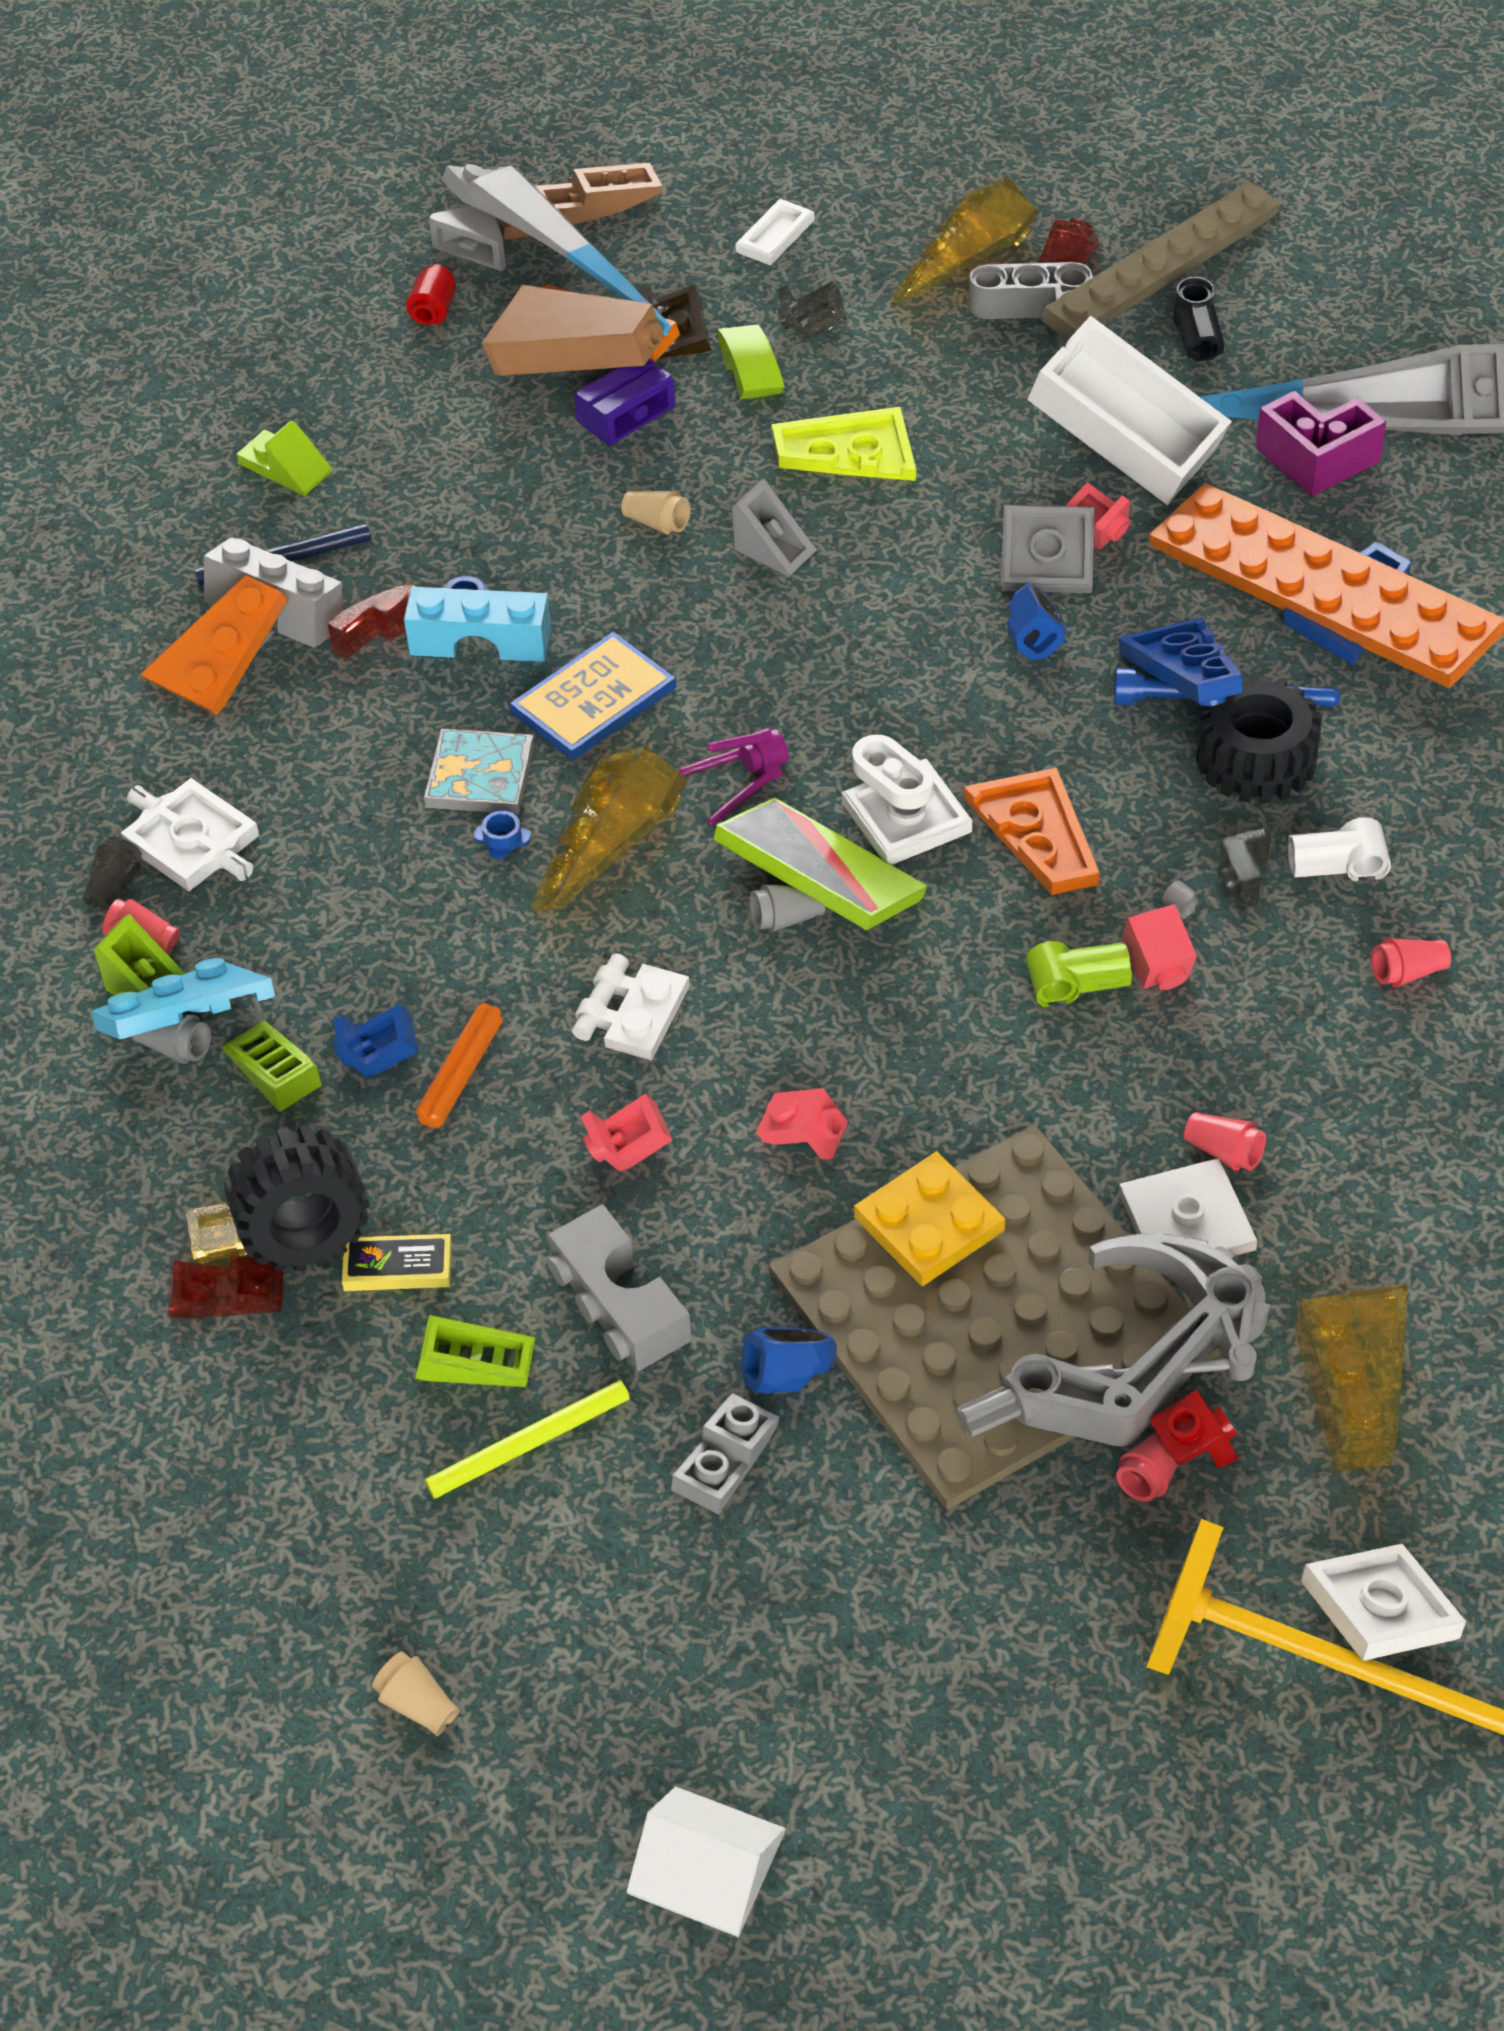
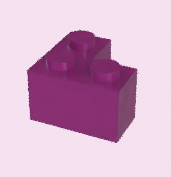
M1293 391L1260 408L1256 449L1313 497L1381 462L1387 421L1358 397L1322 414L1296 391Z

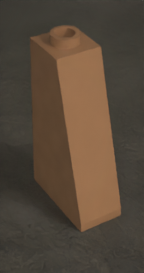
M522 285L482 344L495 375L505 376L645 366L655 349L659 347L664 335L653 304Z

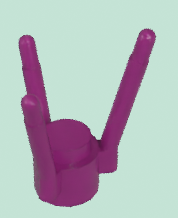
M765 728L753 734L710 742L707 745V749L710 752L740 748L679 769L678 773L680 775H686L741 759L748 772L758 771L761 774L708 818V825H715L768 782L783 775L780 765L788 762L789 752L784 738L776 729Z

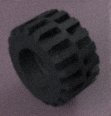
M1247 677L1242 678L1243 693L1226 697V701L1222 704L1202 707L1197 746L1198 768L1201 775L1207 773L1206 782L1212 788L1220 783L1221 794L1229 798L1233 792L1240 794L1239 801L1250 803L1251 796H1258L1260 804L1271 803V795L1277 794L1280 801L1290 798L1291 788L1297 793L1304 789L1306 780L1311 781L1314 775L1322 728L1320 712L1316 711V704L1312 698H1304L1305 692L1298 687L1291 689L1287 687L1288 682L1279 679L1276 682L1267 681L1268 677H1257V680L1249 681ZM1250 737L1266 738L1267 740L1253 739Z
M299 1126L296 1132H290L288 1127L276 1129L277 1135L268 1138L264 1134L255 1139L257 1144L255 1147H245L238 1154L240 1163H231L227 1172L230 1180L225 1181L226 1202L242 1247L247 1254H253L255 1261L262 1265L271 1262L272 1268L284 1271L287 1266H293L294 1271H304L307 1265L316 1263L318 1268L328 1264L327 1258L333 1255L339 1258L347 1252L346 1244L348 1242L356 1243L362 1234L359 1227L366 1226L369 1218L366 1210L370 1207L369 1198L352 1154L348 1152L346 1144L340 1138L333 1140L331 1133L323 1129L313 1134L310 1126ZM312 1193L302 1201L281 1205L296 1195Z

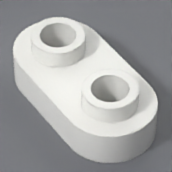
M870 735L860 739L854 745L852 760L855 774L889 803L901 809H917L930 801L933 795V774L931 770L895 740L884 735Z

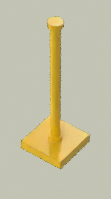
M1201 1519L1177 1579L1146 1666L1147 1668L1169 1675L1191 1620L1201 1624L1204 1618L1504 1735L1503 1709L1374 1659L1362 1661L1354 1651L1211 1596L1213 1590L1203 1585L1224 1527Z

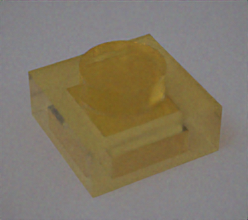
M227 1202L186 1210L191 1251L196 1265L247 1254L238 1237Z

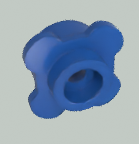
M495 811L484 818L482 826L475 829L474 840L477 843L484 844L489 849L490 857L504 859L516 847L528 845L531 841V833L528 829H521L519 818L514 813Z

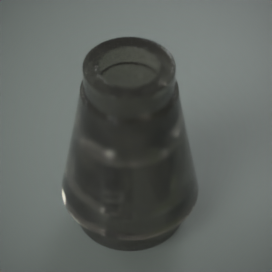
M109 837L104 844L97 846L85 889L86 892L82 898L88 906L100 907L102 910L108 911L112 903L119 898L141 870V863L139 862L142 857L141 851L132 843L117 837Z

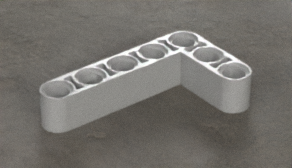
M1075 262L980 265L970 273L969 309L972 314L984 319L1042 318L1046 306L1093 278L1092 272L1086 265ZM1055 331L1057 353L1062 346H1066L1068 340Z

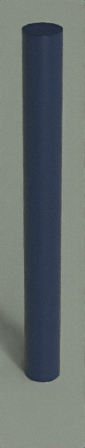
M365 523L264 551L281 555L289 561H295L370 541L371 535L368 525ZM204 567L194 569L199 586L204 585Z

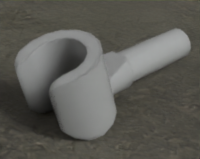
M1178 880L1167 888L1162 897V903L1165 906L1175 904L1180 917L1185 919L1196 908L1194 901L1195 892Z

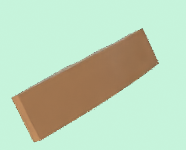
M651 163L573 169L572 183L536 186L572 224L625 211L661 194L663 188ZM496 218L503 241L529 236L518 228Z

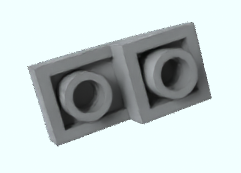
M732 1393L703 1426L702 1442L673 1474L671 1491L719 1515L768 1444L778 1426L779 1416Z

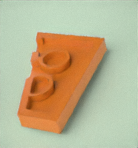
M245 575L140 675L145 680L217 715L225 707L289 599L282 592Z
M1057 768L964 787V800L1051 895L1099 885L1100 872Z

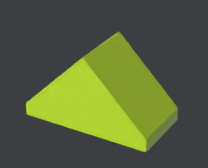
M130 914L125 915L94 948L105 989L114 995L125 992L138 993L151 988L152 982L160 977L168 975L181 976L185 974Z

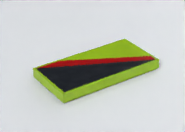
M775 797L716 826L713 839L717 843L865 930H869L913 906L925 895L927 885Z

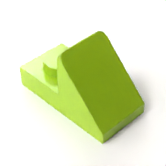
M289 421L276 434L264 429L236 454L238 464L303 496L307 495L332 472V467L294 421Z

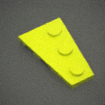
M900 407L771 424L772 439L779 468L916 481V467Z

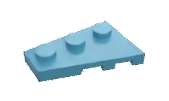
M211 958L197 963L194 971L184 975L160 977L152 982L151 988L141 992H125L114 995L108 999V1005L92 1010L91 1014L95 1030L117 1039H124L178 1024L183 1020V1012L211 1011L215 1014L231 1009L230 999L251 994L256 997L257 1001H262L275 997L271 978L227 963L222 958Z

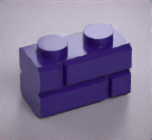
M650 359L645 366L614 368L612 372L595 382L584 384L574 394L577 422L605 444L611 446L675 407L674 380L671 374L660 366L656 367L655 363Z

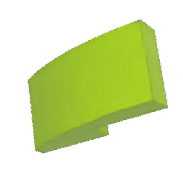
M750 325L718 329L717 337L726 370L733 371L740 400L781 394L785 387L781 372L769 341L760 326Z

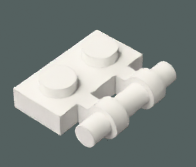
M613 954L607 965L599 967L593 979L595 987L590 997L584 998L581 1001L575 1014L577 1021L572 1029V1033L578 1039L587 1041L591 1038L596 1027L607 1030L604 1037L606 1048L652 1060L690 987L689 976L642 964L636 977H629L624 975L629 966L628 959L621 954ZM613 994L625 997L618 1011L607 1008Z

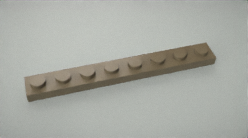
M1249 181L1046 306L1041 321L1067 340L1072 337L1090 316L1104 325L1263 225L1278 213L1281 203L1268 195L1263 188Z

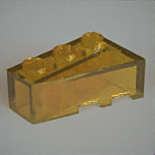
M1408 1284L1300 1300L1295 1335L1336 1473L1391 1465L1399 1425Z

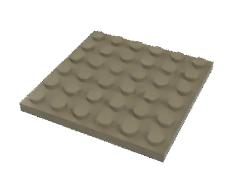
M1035 1124L954 1167L1005 1218V1231L923 1287L856 1219L769 1265L770 1276L809 1328L824 1332L834 1339L837 1345L836 1364L946 1510L1075 1438L1074 1436L1027 1426L1020 1423L1016 1418L971 1438L961 1428V1420L956 1414L957 1407L1001 1388L1002 1377L1011 1374L1016 1361L1031 1354L1045 1355L1077 1367L1112 1364L1113 1370L1130 1368L1191 1311L1165 1278L1155 1270L1130 1264L1109 1265L1096 1270L1092 1269L1088 1262L1089 1246L1128 1235ZM1218 1346L1212 1350L1204 1361L1213 1360L1220 1356L1221 1351ZM1039 1388L1026 1389L1034 1393L1044 1392V1390Z

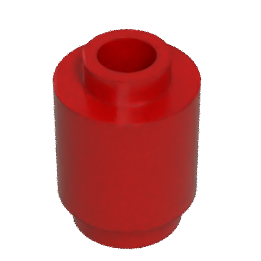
M437 264L429 265L418 273L406 301L407 313L414 321L423 325L441 324L445 320L456 293L453 273L448 268Z

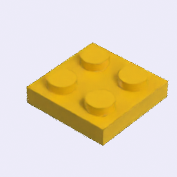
M937 1151L854 1205V1218L921 1287L1005 1231V1218Z

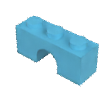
M411 587L404 617L409 653L413 656L455 658L459 639L466 636H480L496 645L500 660L546 661L552 631L548 593Z

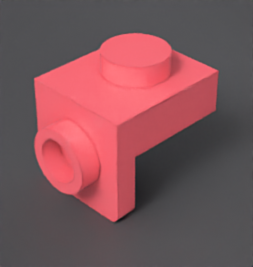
M1088 482L1065 505V507H1094L1093 546L1099 550L1110 540L1113 542L1118 541L1127 531L1131 522L1129 519L1130 500L1121 496L1115 503Z
M823 1088L774 1093L756 1133L763 1142L772 1145L808 1142L819 1158L832 1159L848 1125V1121Z
M646 1093L605 1121L601 1120L590 1110L581 1116L588 1132L583 1137V1140L590 1154L599 1163L604 1160L607 1161L619 1172L633 1167L673 1141L656 1102Z

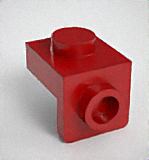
M1197 1390L1151 1418L1154 1429L1178 1465L1185 1464L1206 1450L1218 1468L1238 1460L1229 1440L1237 1436L1236 1431L1221 1407L1219 1406L1210 1411Z

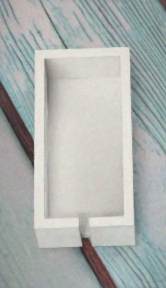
M1092 316L1067 341L1066 346H1062L1041 369L1027 399L1167 506L1214 453L1232 422Z

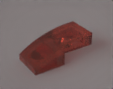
M407 584L380 592L351 606L329 621L327 624L333 653L347 660L377 635L390 643L406 630L404 617L411 587L415 586Z

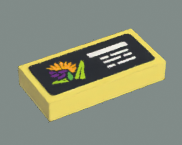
M450 1234L360 1237L356 1243L348 1242L346 1244L347 1252L343 1256L342 1271L344 1291L450 1287L452 1256Z

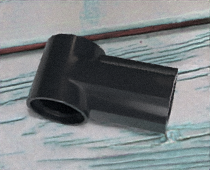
M1189 277L1179 282L1176 290L1173 318L1175 325L1180 328L1186 355L1194 359L1195 362L1213 360L1218 355L1223 354L1224 340L1213 303L1215 288L1210 281L1201 277Z

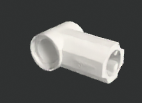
M1362 817L1347 822L1340 831L1289 835L1288 860L1294 877L1347 873L1348 877L1353 881H1359L1358 877L1375 876L1377 880L1384 878L1391 869L1382 825L1372 818Z

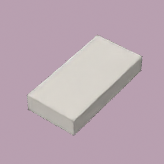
M779 199L736 243V252L771 266L815 220L814 211Z

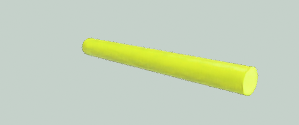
M618 1380L424 1479L425 1485L432 1497L436 1499L630 1399L629 1393L623 1382Z

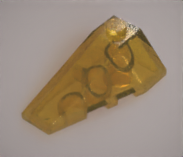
M1008 176L966 194L939 227L938 231L943 234L934 242L932 241L927 244L922 253L924 255L930 256L929 260L925 258L909 270L890 300L899 304L912 299L1006 246L1020 244L1031 233L1032 228L1029 225L1040 212Z
M646 746L598 758L572 805L573 810L582 811L581 816L571 826L565 827L558 839L559 842L564 843L568 848L565 853L557 855L548 864L531 909L543 913L564 907L664 819L669 818L677 810L681 802L679 794L687 779Z

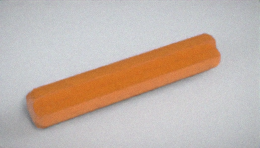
M481 1003L476 1007L416 1109L417 1121L425 1126L428 1125L431 1128H439L443 1125L502 1024L501 1010L498 1007L490 1006L486 1003Z

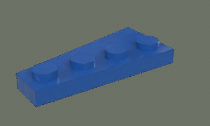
M1203 617L1118 638L1120 656L1186 695L1199 705H1219L1226 701V697L1243 693L1240 671L1229 656H1224V649L1220 642L1215 643L1214 633L1210 628L1206 629V622Z

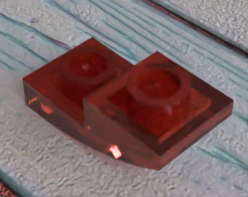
M236 1255L230 1256L227 1267L175 1260L170 1271L168 1317L203 1318L281 1311L283 1302V1271L273 1269L271 1262L262 1265L252 1257Z

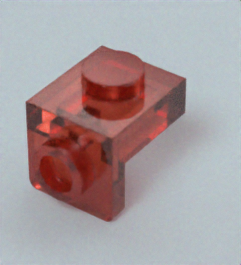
M1055 218L1038 263L1075 262L1085 265L1091 249L1097 251L1100 245L1095 230L1089 223L1080 219L1071 218L1067 222Z

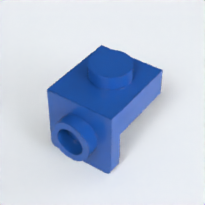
M400 1004L358 1027L343 1014L333 1019L336 1034L333 1046L338 1058L344 1065L353 1066L365 1077L377 1075L419 1052L411 1014Z

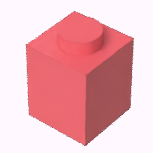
M1175 904L1128 917L1121 941L1127 946L1130 963L1142 988L1146 989L1158 985L1161 990H1169L1184 983L1188 978L1187 976L1191 974L1197 954Z

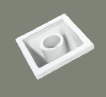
M675 1786L647 1813L627 1894L739 1937L786 1829Z

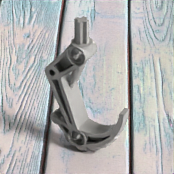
M1136 1234L1109 1239L1089 1246L1088 1262L1093 1270L1117 1264L1138 1265L1155 1270L1175 1282L1186 1293L1194 1308L1130 1368L1113 1370L1112 1364L1077 1367L1039 1354L1022 1357L1016 1361L1011 1374L1002 1377L1001 1388L956 1408V1414L961 1420L962 1430L972 1438L1016 1418L1020 1423L1027 1426L1108 1445L1123 1447L1132 1444L1149 1426L1151 1418L1166 1406L1193 1373L1226 1370L1227 1375L1236 1381L1248 1380L1253 1376L1257 1354L1255 1349L1248 1343L1258 1338L1264 1331L1270 1309V1304L1265 1303V1291L1261 1284L1262 1276L1251 1265H1238V1255L1221 1246L1213 1249L1208 1246V1241L1197 1238L1189 1240L1181 1235ZM1222 1302H1231L1235 1305H1226ZM1216 1346H1218L1225 1358L1204 1361ZM1039 1388L1044 1390V1392L1034 1393L1026 1389Z

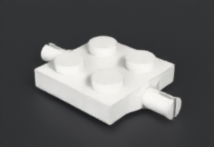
M190 778L174 792L163 795L160 798L154 797L139 785L134 787L135 791L133 789L129 791L127 795L128 803L136 806L143 812L138 820L121 832L124 846L188 892L220 868H224L240 881L246 880L245 875L249 878L252 874L253 864L240 857L237 853L259 836L256 822L201 784Z

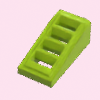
M265 1020L223 1045L224 1052L279 1112L322 1086L318 1067L305 1053ZM262 1036L266 1039L247 1052L242 1050ZM269 1049H275L274 1051L265 1055L261 1059L257 1061L254 1060L256 1057L260 1056ZM280 1058H283V1059H284V1060L280 1061L279 1063H277L276 1065H274V1066H272L271 1068H269L268 1070L265 1069L266 1067H268V1066L271 1065L272 1063L276 1062V1061L279 1060ZM291 1067L293 1068L291 1071H289L288 1073L284 1074V1075L281 1076L280 1078H278V1079L275 1078L276 1076H278L279 1074L283 1073V1072L286 1071L287 1069H289V1068H291Z
M429 1315L415 1379L434 1382L526 1387L535 1337ZM439 1345H450L449 1353L438 1352ZM461 1346L472 1347L470 1359L459 1357ZM483 1347L494 1348L491 1363L481 1361ZM505 1349H516L513 1368L502 1366Z

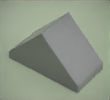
M466 206L433 213L429 217L433 248L499 271L504 270L506 262L503 238L494 216L473 206Z
M765 479L759 480L732 506L734 550L788 577L816 551V548Z

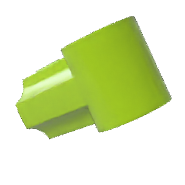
M1048 941L1033 947L1025 958L1037 1003L1042 1007H1049V1002L1065 1000L1066 1004L1072 1003L1079 997L1080 993L1131 986L1130 955L1126 944L1122 942L1069 950L1064 943Z

